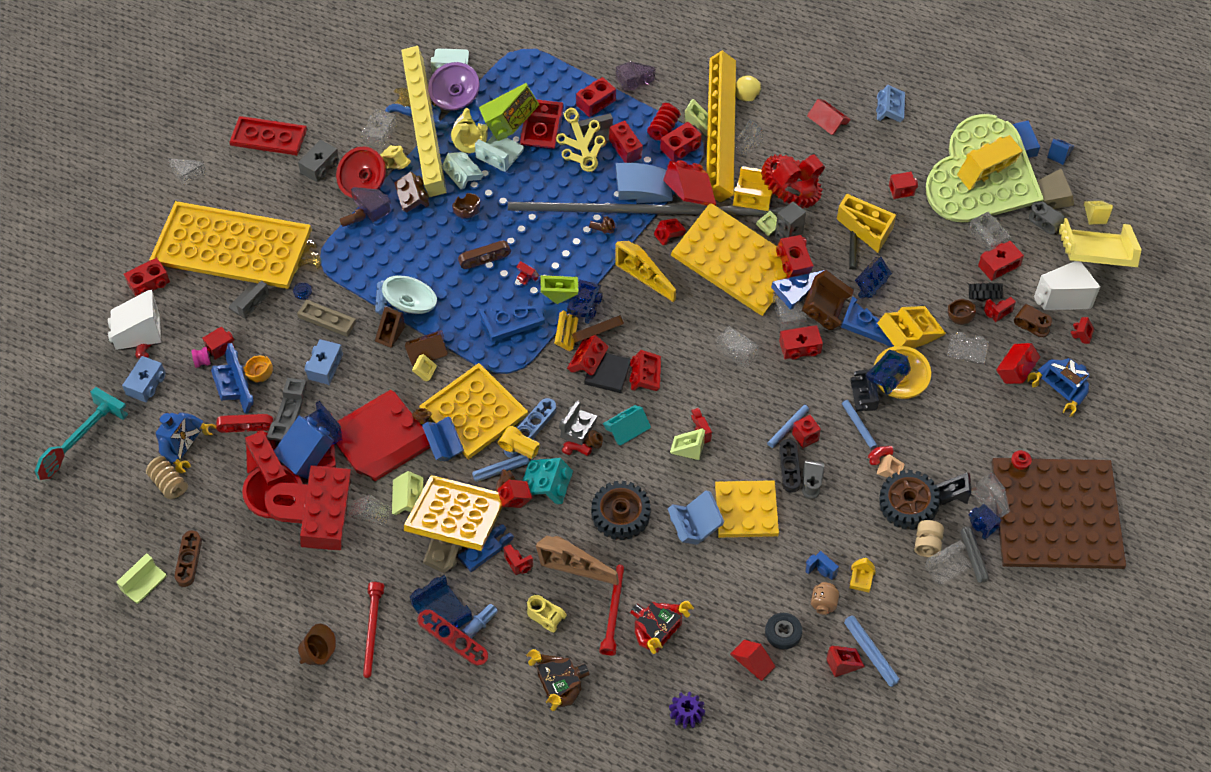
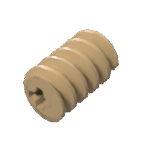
M164 456L154 458L147 466L146 474L167 499H175L188 489V484L184 482L182 477H179V473L175 471V468L171 466L169 461H166Z

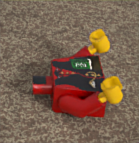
M684 601L681 604H658L652 602L646 609L637 603L632 608L630 614L637 618L635 621V636L639 646L650 650L652 654L658 653L682 625L681 615L683 614L686 618L690 616L688 610L694 609L689 601Z

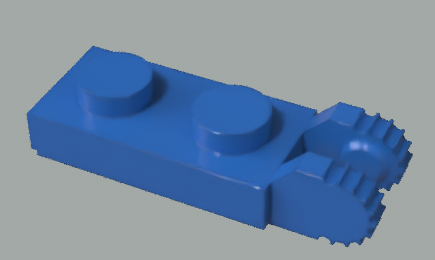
M501 524L489 534L482 551L468 548L458 555V559L472 572L500 552L505 545L513 540L514 536L508 533L498 542L496 538L506 530V527Z

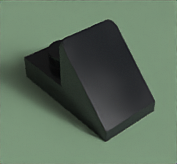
M967 472L937 484L940 505L956 499L968 504L971 495L970 473Z

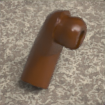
M356 209L355 213L340 218V223L342 227L361 222L365 219L366 214L363 209Z

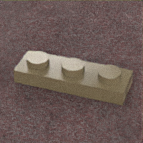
M307 299L297 313L300 319L348 337L356 324L355 318Z

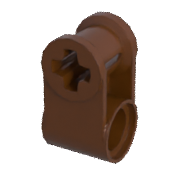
M1027 304L1023 305L1013 319L1016 326L1038 337H1046L1050 332L1049 327L1052 324L1051 316Z

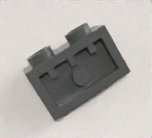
M576 401L573 407H569L566 418H562L560 421V438L582 445L597 422V415L580 410L581 402Z

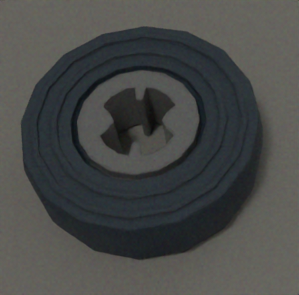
M780 612L769 618L765 626V636L773 647L787 650L799 643L802 637V625L794 615ZM780 628L788 629L787 634L784 632L780 633Z

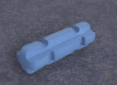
M383 280L377 283L375 312L379 315L383 314L384 307L387 305V300L382 293Z

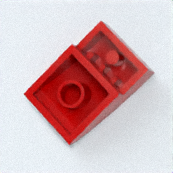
M537 100L539 106L523 122L520 144L555 149L557 144L556 137L560 132L563 117V102Z

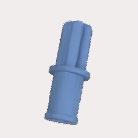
M489 604L478 615H474L473 620L461 631L472 639L482 628H486V623L497 614L498 610L494 605Z

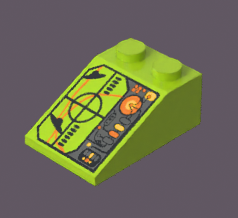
M527 83L480 106L479 109L485 123L497 141H500L512 135L539 106V103Z

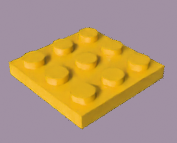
M775 480L715 482L716 504L724 519V524L718 528V538L779 536Z

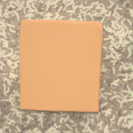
M889 454L881 458L877 474L892 478L894 473L900 474L905 464Z

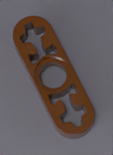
M498 241L466 251L459 255L458 261L462 269H470L507 257L511 253V249L507 241Z
M621 315L575 332L572 334L574 342H578L622 325L624 322Z
M193 530L187 531L181 540L174 575L177 584L181 587L190 586L195 579L202 540L199 533ZM192 537H194L195 540L192 542V549H190V544L188 541H190ZM193 555L194 559L191 562H183L185 556ZM184 568H186L188 577H186L185 580H182L181 577L184 576Z

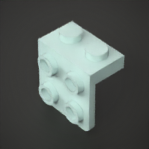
M436 49L434 57H431L432 75L439 67L447 63L461 62L468 65L469 51L465 49Z
M494 135L487 143L480 139L475 143L476 158L504 172L508 170L524 150L523 145L509 138L497 141Z

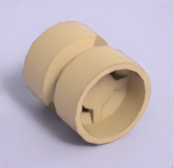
M932 520L919 522L914 548L915 553L930 558L938 557L941 554V540L943 539L944 532L942 524Z

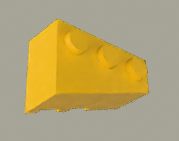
M849 194L845 195L839 205L837 220L850 231H853L857 237L877 253H879L893 230L896 214Z

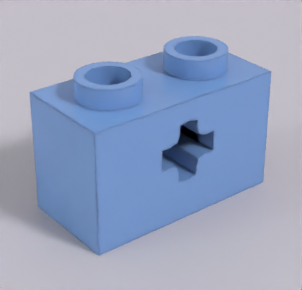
M319 339L317 346H314L312 349L310 361H307L305 365L308 380L330 385L343 356L340 344Z
M141 356L122 385L125 394L147 402L155 394L159 382H162L165 378V370L162 363Z

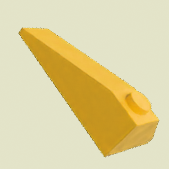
M618 241L615 244L616 266L672 302L676 300V289L639 245L633 244L630 241Z

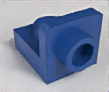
M822 551L816 556L814 554L811 555L806 561L805 572L807 574L817 567L819 573L824 577L828 576L832 580L837 576L839 566Z

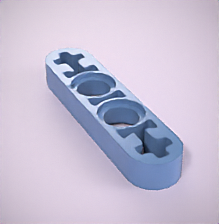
M550 398L540 401L517 429L521 432H528L530 434L528 438L533 440L555 415V401ZM544 406H545V407L551 406V410H550V409H546V411L544 412ZM538 418L541 420V423L534 425L531 423V420ZM504 450V454L509 458L520 455V453L514 450L513 452Z

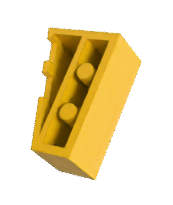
M1010 135L1004 138L999 137L991 144L987 143L978 150L970 151L966 155L967 158L957 176L970 191L979 180L986 181L988 179L987 175L994 171L998 173L1016 162L1023 150Z

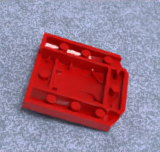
M392 390L385 392L333 423L335 444L358 474H364L374 481H377L431 448L421 424L412 417V413Z

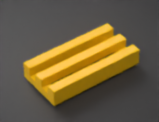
M564 310L560 312L554 344L567 351L573 350L574 339L572 334L577 330V317L572 318V315L570 313L567 315Z

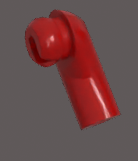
M153 344L138 345L135 353L136 358L140 359L141 356L148 358L149 354L146 350Z
M571 441L565 442L562 448V452L567 455H571L572 451L576 450L588 457L592 452V448L586 444L579 445Z
M881 446L874 448L868 455L869 463L871 465H878L881 456L893 455V447Z

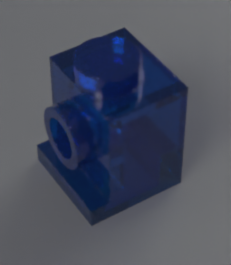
M985 504L979 508H973L968 514L971 518L972 527L983 534L981 538L984 540L993 534L1001 523V519Z

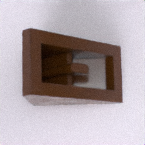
M388 306L384 307L375 342L390 348L393 347L405 328L403 312Z

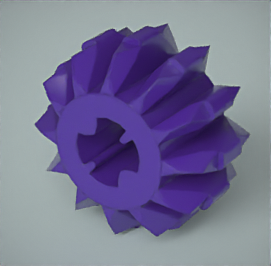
M681 692L679 698L674 697L672 699L673 704L669 705V710L671 711L670 718L676 719V726L682 722L684 729L687 728V724L694 728L695 722L701 723L702 716H705L704 702L699 701L698 695L691 697V692H688L687 696H684ZM685 708H689V712H685Z

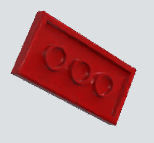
M239 116L229 143L230 146L298 156L307 126Z

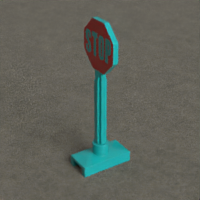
M97 387L92 389L90 392L93 402L98 405L96 411L61 447H49L40 456L34 470L39 480L50 479L60 468L65 456L64 454L109 412L124 420L128 415L123 410L126 407L125 403Z

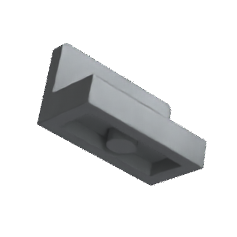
M611 113L578 121L583 137H585L589 129L590 121L597 120L600 124V130L594 133L588 147L595 145L594 140L599 135L605 138L606 143L610 142L609 130L613 126ZM597 124L592 125V128L597 127ZM603 139L598 140L597 143L601 144Z
M260 281L257 285L251 283L229 305V309L246 319L269 295L267 284L263 281Z

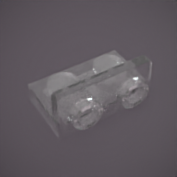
M962 332L951 334L947 357L985 364L989 341H985V337H966L967 334Z

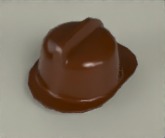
M321 623L311 627L298 646V653L301 658L300 664L324 665L328 661L336 647V638L331 628Z

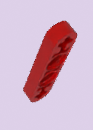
M424 610L418 615L417 622L422 629L468 662L479 666L487 661L488 652L483 646L432 610ZM428 614H430V620L434 623H436L437 620L440 621V623L435 627L434 631L431 630V628L434 625H432L431 623H427L425 625L423 623V615L427 616ZM441 626L449 628L450 634L448 637L443 638L439 635V628ZM458 638L466 640L467 646L465 649L460 650L456 647V640ZM471 644L474 645V647L471 650H473L476 653L479 651L482 652V660L479 659L475 661V655L471 652L468 653V656L465 654V652H467L470 649Z

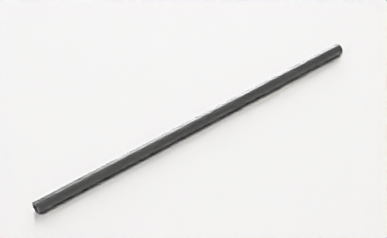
M508 202V211L701 215L707 207L698 205ZM717 206L729 215L764 216L769 211L777 216V213L785 208L769 207V211L739 206Z

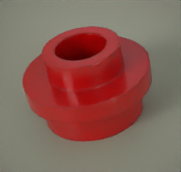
M1019 450L1013 453L1011 461L1015 468L1023 470L1030 466L1032 458L1026 451Z

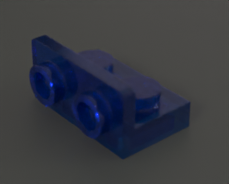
M881 256L875 257L855 279L861 289L858 293L859 298H871L876 295L877 290L887 282V279L892 274Z
M579 279L578 295L571 298L567 307V313L585 317V323L589 324L590 319H594L596 315V305L602 301L601 285Z
M889 349L866 374L867 380L883 386L884 392L889 395L911 371L908 357Z

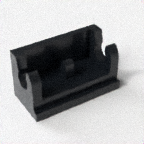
M873 368L855 371V377H851L850 382L856 412L877 410L879 397Z

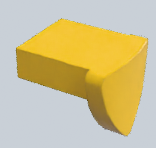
M862 558L851 566L853 572L849 588L869 593L876 569L868 558Z

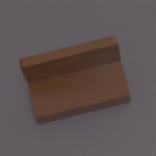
M442 330L406 341L405 348L412 366L415 365L419 355L424 354L431 361L448 355L443 341L444 334Z

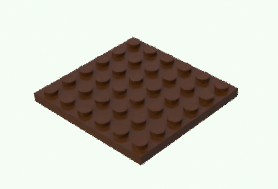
M1011 458L992 459L1003 567L1125 569L1126 560L1111 460L1032 459L1028 468L1019 470L1013 466Z

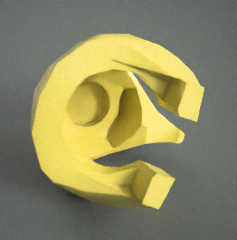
M466 108L454 123L451 132L452 141L461 152L474 153L475 143L478 139L484 142L487 141L488 126L480 123L476 126L471 118L470 110Z

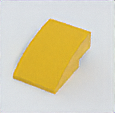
M925 306L901 307L898 312L885 313L877 322L894 346L916 348L946 334Z

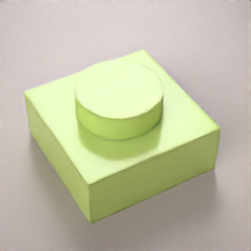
M769 211L757 221L756 225L769 237L775 232L777 217Z

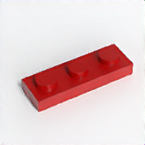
M264 431L245 437V443L267 485L271 486L286 480L287 475Z

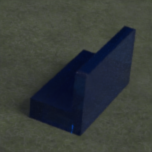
M320 401L316 402V411L308 416L318 422L316 426H321L330 432L328 436L334 440L333 445L342 440L341 426Z

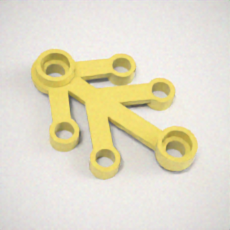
M569 108L565 111L564 117L568 123H571L577 141L566 137L564 133L558 134L556 140L560 145L566 144L581 150L583 156L572 153L570 149H564L562 157L566 161L573 160L578 162L584 171L592 172L598 166L596 157L600 148L606 145V140L601 135L597 136L594 140L595 145L589 153L588 146L594 133L600 130V124L597 120L590 121L589 129L585 137H583L578 123L579 113L576 109ZM575 115V118L570 119V116ZM597 124V127L592 128V125ZM565 137L564 141H559V139ZM603 139L601 144L597 143L598 140ZM567 152L570 153L569 157H565ZM589 161L592 162L591 166H587Z

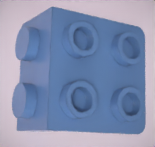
M704 491L686 507L672 504L668 508L670 519L675 525L679 539L683 543L697 545L724 524V519L710 491Z

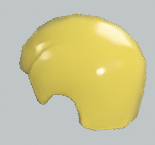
M742 76L737 80L735 96L738 99L753 101L760 94L761 84L755 77Z

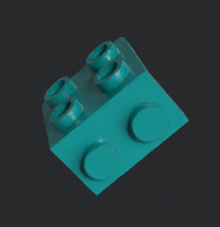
M562 458L531 460L528 463L522 481L528 482L531 495L546 494L555 504H562L573 470Z

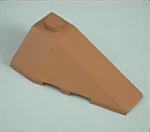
M546 536L537 542L536 548L542 566L618 585L619 579L615 570L563 538Z

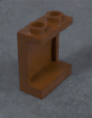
M824 270L814 277L802 311L820 323L824 328L833 330L841 325V321L838 319L845 300L853 295L854 290L833 274Z

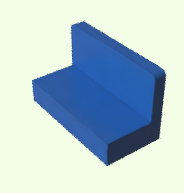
M446 417L437 423L427 422L422 425L436 460L448 461L464 451L451 417Z

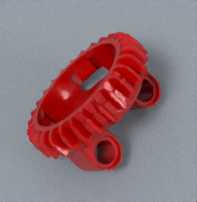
M774 154V156H770L764 162L761 168L762 180L765 181L764 185H767L768 190L773 192L772 195L778 196V199H782L783 203L787 202L790 204L794 202L803 209L804 207H813L821 198L823 189L820 188L821 184L817 182L825 166L815 154L802 160L801 163L799 160L795 161L793 157L782 156L781 154L777 156ZM791 187L798 190L801 194L796 196L785 189Z

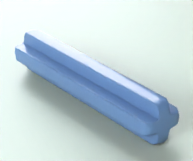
M519 455L474 471L472 475L474 480L478 482L501 474L502 469L508 471L529 463V459L524 455Z

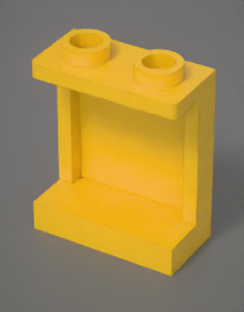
M740 168L739 180L734 192L733 206L769 211L773 192L768 190L767 185H764L765 181L762 180L761 169Z

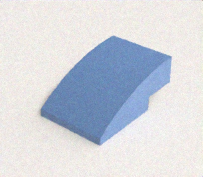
M616 163L619 200L636 199L637 203L672 201L671 188L663 181L666 170L647 164Z

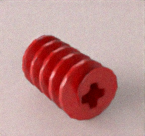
M662 103L647 129L649 136L654 140H661L663 136L670 133L681 116L680 111L670 103Z

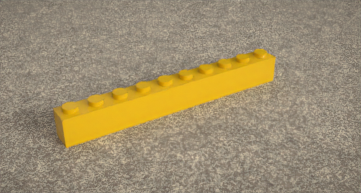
M723 50L712 56L709 61L706 166L714 197L719 202L734 195L736 60Z

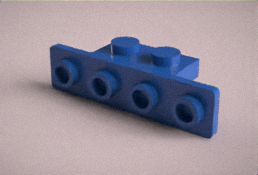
M228 343L225 351L228 365L212 366L211 372L221 401L240 399L244 414L249 413L251 406H253V396L248 391V381L244 379L243 367L238 361V352L234 350L232 343Z

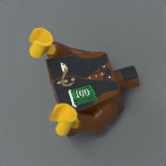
M532 649L526 655L527 657H532L528 664L530 666L536 663L539 664L536 665L537 675L548 697L546 703H551L550 709L555 711L557 707L571 706L580 694V679L590 675L586 664L584 663L574 668L570 658L543 655L536 649Z

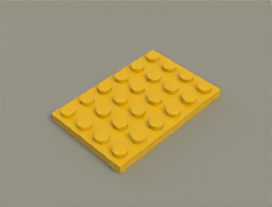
M709 204L671 252L672 257L762 316L778 296L771 288L772 282L788 278L782 269V261L777 256L776 245L713 204Z

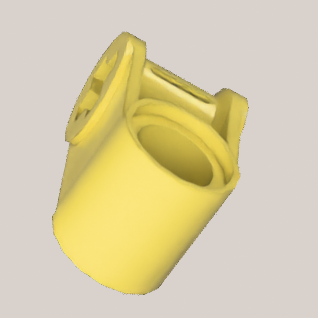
M390 145L380 154L387 169L400 170L411 162L403 153L402 146Z
M540 595L531 596L527 601L528 616L550 632L554 633L559 622L567 616L563 609ZM538 605L541 609L534 610L532 607Z

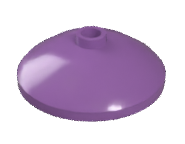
M447 63L439 67L429 80L428 92L430 98L435 105L444 110L462 109L476 98L480 87L479 78L475 70L465 63Z

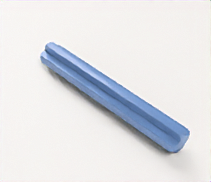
M853 615L846 618L845 625L890 687L896 685L899 682V677Z

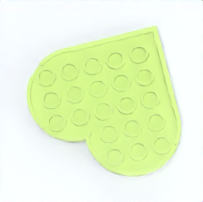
M990 114L971 116L956 127L950 139V156L935 164L926 182V196L933 210L943 218L954 222H971L1031 206L1034 202H1043L1044 200L1018 131L1010 122H1005L997 118V116ZM1010 135L1023 150L1017 161L998 173L996 171L987 175L988 179L986 181L979 180L975 183L974 188L969 191L957 176L967 158L966 155L974 149H980L987 143H993L999 137L1004 138Z

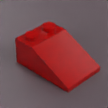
M682 160L669 162L663 181L683 201L707 206L713 204L716 206L708 173L703 169L702 165L697 163L689 165Z

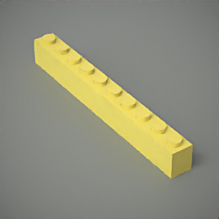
M414 46L401 51L423 182L429 197L445 194L447 191L428 92L424 60L419 47Z

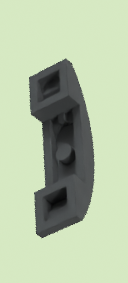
M287 378L282 392L283 400L276 420L270 426L267 435L268 440L281 441L299 416L306 389V380Z

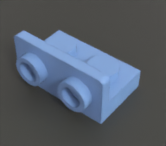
M887 85L877 95V120L881 121L887 116L901 122L904 119L905 92Z

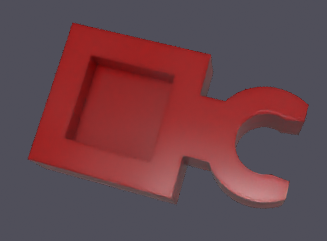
M699 408L691 410L693 414L691 418L696 424L695 430L703 428L705 430L704 444L711 442L712 431L705 417H702Z

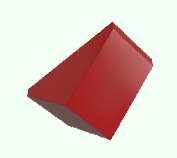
M743 640L730 653L733 658L761 681L776 667L762 644Z
M833 645L829 647L826 660L834 677L865 667L856 648Z

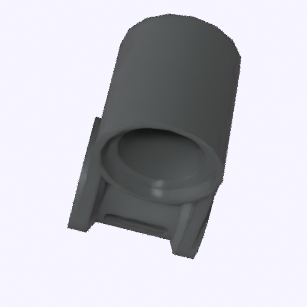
M1042 201L1034 202L1032 212L1029 214V220L1048 234H1054L1059 229L1060 224H1063L1065 218L1061 212L1056 211Z
M804 461L802 494L808 499L817 498L820 493L825 464L823 462Z

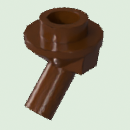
M606 216L602 224L590 221L589 228L602 231L604 234L614 233L615 222L612 218Z
M419 408L412 414V417L422 426L427 423L432 413L426 408Z
M591 430L584 444L588 445V447L601 448L603 437L596 430Z
M502 469L501 477L497 481L496 492L509 479L516 480L510 470Z

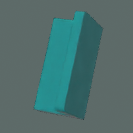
M636 405L603 423L605 429L612 432L616 443L620 446L651 428L643 407Z

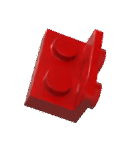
M596 335L582 340L567 369L572 373L584 370L589 375H593L605 355L608 345Z
M640 350L630 361V366L632 367L629 379L631 390L635 391L640 386L657 391L660 389L661 356Z

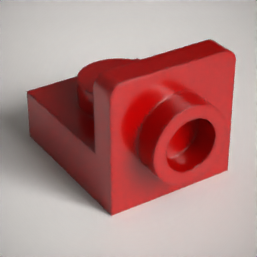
M676 218L661 220L654 232V236L662 245H667L671 237L684 236L686 229Z
M1010 297L1005 301L1001 300L996 305L991 299H988L984 306L985 314L997 322L1013 312L1016 301Z
M511 544L504 547V557L515 575L525 574L533 567V557L531 555L522 559L519 551L514 550Z

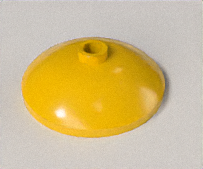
M894 346L884 350L877 357L873 367L878 387L887 395L899 399H909L920 395L927 388L931 379V367L928 360L919 351L907 346Z

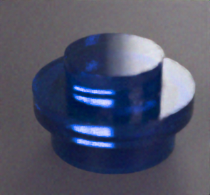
M298 283L293 288L294 296L300 300L307 299L312 293L311 286L308 283Z

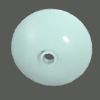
M392 276L387 278L382 285V293L386 300L403 312L423 314L433 310L436 305L437 297L434 291L417 279L407 276Z

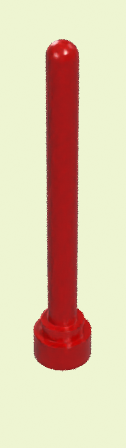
M621 564L616 566L619 583L618 585H613L606 638L600 643L599 652L602 655L614 656L616 654L617 644L614 640L624 573V566Z
M370 582L368 584V594L371 598L363 670L365 678H370L372 675L379 599L384 594L385 585L380 582Z

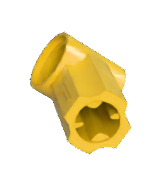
M508 426L498 441V445L507 452H513L514 450L530 459L536 457L540 448V443L524 436L519 429L513 426Z

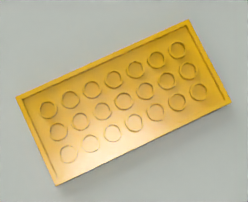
M175 201L149 260L157 257L162 266L253 283L263 281L269 286L289 289L312 227L308 224Z

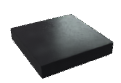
M605 353L593 375L586 374L584 385L621 393L631 359Z

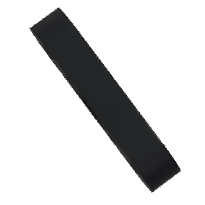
M785 439L780 443L779 447L782 487L785 491L794 493L799 490L801 483L798 448L795 441ZM786 446H789L791 449L790 456H787ZM791 462L795 465V468L789 470L784 465ZM793 475L794 486H790L789 476Z

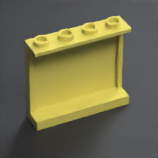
M1064 218L1063 224H1060L1059 235H1061V241H1063V247H1065V253L1068 254L1069 260L1138 267L1141 247L1131 225L1123 224L1120 235L1071 230L1067 218Z

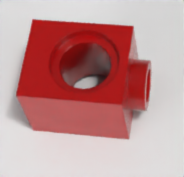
M912 172L890 176L889 188L893 198L898 199L915 195L918 182L913 177Z
M222 326L202 338L205 347H207L215 360L225 355L228 343L233 344V341H235L230 331L226 332Z
M808 415L794 422L792 435L803 449L819 441L821 428L813 417Z
M509 479L497 489L502 507L521 508L532 499L527 481Z

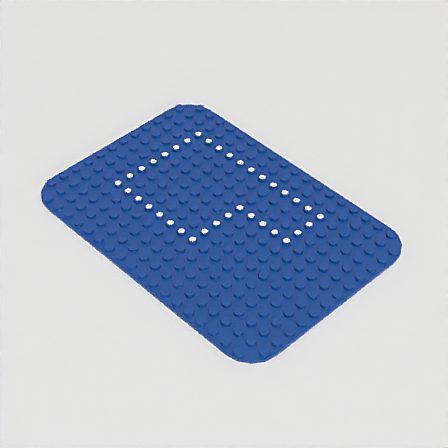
M536 48L508 52L479 80V91L472 103L462 109L450 111L441 120V122H449V129L436 130L441 163L443 165L448 153L461 152L454 145L451 132L454 123L463 113L464 109L468 108L470 110L471 118L476 126L478 123L487 125L479 107L527 83L537 100L563 102L564 111L559 134L564 133L566 137L577 141L571 123H568L564 117L565 111L569 108L577 110L579 113L578 121L611 113L613 125L625 120L643 145L642 158L632 163L647 164L667 170L669 162L672 160L660 150L661 140L652 139L647 132L658 110L616 89V101L593 116L588 117L576 106V93L598 79ZM575 115L570 116V119L575 118ZM677 121L672 131L683 125V123ZM523 123L507 138L520 144ZM489 127L487 141L493 136ZM561 137L559 141H564L565 137ZM702 140L701 146L697 150L691 151L684 158L678 160H682L689 165L693 163L700 164L704 156ZM557 142L555 149L523 145V152L506 172L476 158L475 152L466 153L484 174L482 179L468 181L465 188L460 189L443 170L447 193L429 197L428 207L419 204L406 213L402 210L394 182L409 172L423 179L418 146H416L407 156L411 161L410 164L400 170L394 169L384 180L379 190L366 198L357 208L364 210L366 214L365 219L345 227L340 225L327 239L321 249L320 263L324 273L331 280L374 306L376 305L377 283L381 282V280L385 281L392 276H407L425 283L434 291L437 297L433 310L423 314H412L395 308L388 301L386 306L403 312L405 324L423 335L442 330L446 348L472 364L477 365L480 363L487 371L494 374H510L524 369L535 360L556 335L560 312L564 310L567 315L569 313L573 315L615 265V244L618 241L634 243L657 214L508 211V202L666 205L668 201L637 203L636 199L619 200L616 163L625 162L611 142L606 143L604 147L600 148L596 157L598 166L592 172H586L581 168L580 163L573 160L566 161L562 157L564 149H570L572 153L583 156L581 150L566 144L560 145ZM594 146L588 147L589 153L591 152ZM567 152L565 157H569L570 153ZM589 161L587 166H591L592 162ZM467 193L476 194L480 198V210L475 217L462 219L454 214L452 204L458 196L464 198ZM606 216L612 218L615 222V229L612 234H604L602 231L589 228L590 221L602 224ZM504 240L508 242L511 253L507 257L470 269L461 268L458 261L460 254ZM521 261L535 269L540 276L578 277V295L556 304L541 293L540 276L536 282L529 279L526 285L520 283L517 279L520 273L517 265ZM538 305L545 319V324L492 342L479 314V309L487 311L503 307V310L514 309L519 306Z

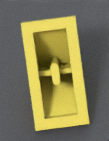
M1084 201L1089 225L1107 224L1113 205L1104 201Z

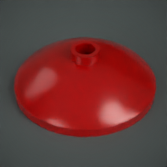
M362 146L350 150L342 157L337 167L336 179L340 190L353 199H365L372 196L384 182L386 174L385 162L382 156L370 147Z
M282 465L287 479L268 486L261 471L257 468L244 481L242 489L243 500L248 509L254 514L272 519L265 507L267 492L273 486L280 483L302 484L300 477L287 466ZM278 498L274 503L276 505L292 506L295 504V501Z

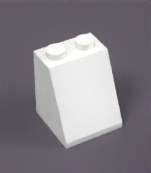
M1074 261L1041 275L1034 298L1036 303L1041 305L1044 310L1091 309L1100 286L1081 261Z
M148 290L111 310V318H108V325L111 331L108 332L110 343L114 344L115 350L136 347L140 344L161 343L160 314L152 290Z

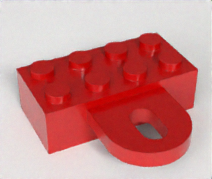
M311 465L308 485L280 483L273 486L267 492L265 497L267 513L277 521L301 523V547L341 550L351 483V469ZM278 498L292 499L295 501V504L292 506L276 505L274 501Z

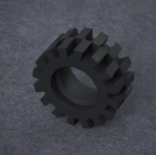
M1003 283L969 284V299H1003Z

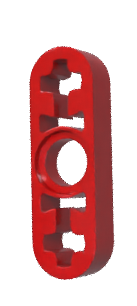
M268 414L220 416L216 421V430L221 433L245 432V430L247 432L269 431L273 417Z

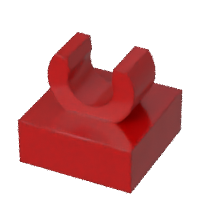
M521 261L517 265V269L520 271L517 279L520 283L526 285L529 279L536 282L540 275L535 269Z
M1081 317L1080 323L1073 324L1074 329L1077 331H1071L1070 333L1073 338H1080L1082 343L1090 344L1094 327L1089 317Z

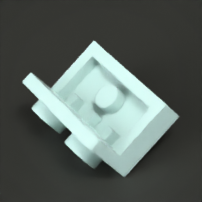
M464 152L448 153L442 165L443 170L460 189H464L468 181L481 180L484 175Z

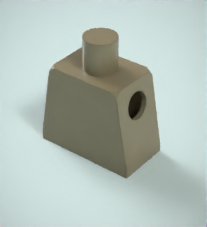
M1062 169L1037 181L1044 199L1043 202L1051 208L1058 209L1074 205L1073 195Z

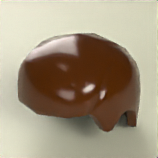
M467 193L464 198L458 196L452 204L454 214L462 219L475 217L480 210V198L472 193Z
M966 299L953 301L948 305L949 319L958 325L972 322L976 316L975 304Z

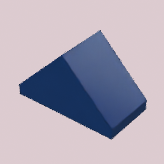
M1053 139L1047 158L1063 165L1073 150L1074 145L1060 139Z

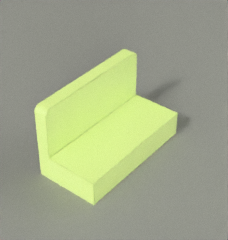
M407 471L393 480L392 514L397 515L404 510L412 511L423 491V477Z
M146 553L117 581V584L124 594L138 604L167 575L155 565L152 557Z

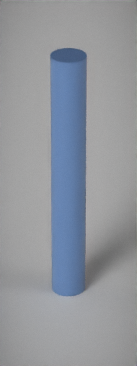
M849 400L843 401V407L870 449L876 448V442Z
M803 405L767 442L771 448L793 428L794 422L800 420L809 411L808 406Z

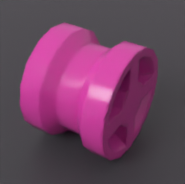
M203 347L201 350H191L195 368H200L201 365H211L207 347Z

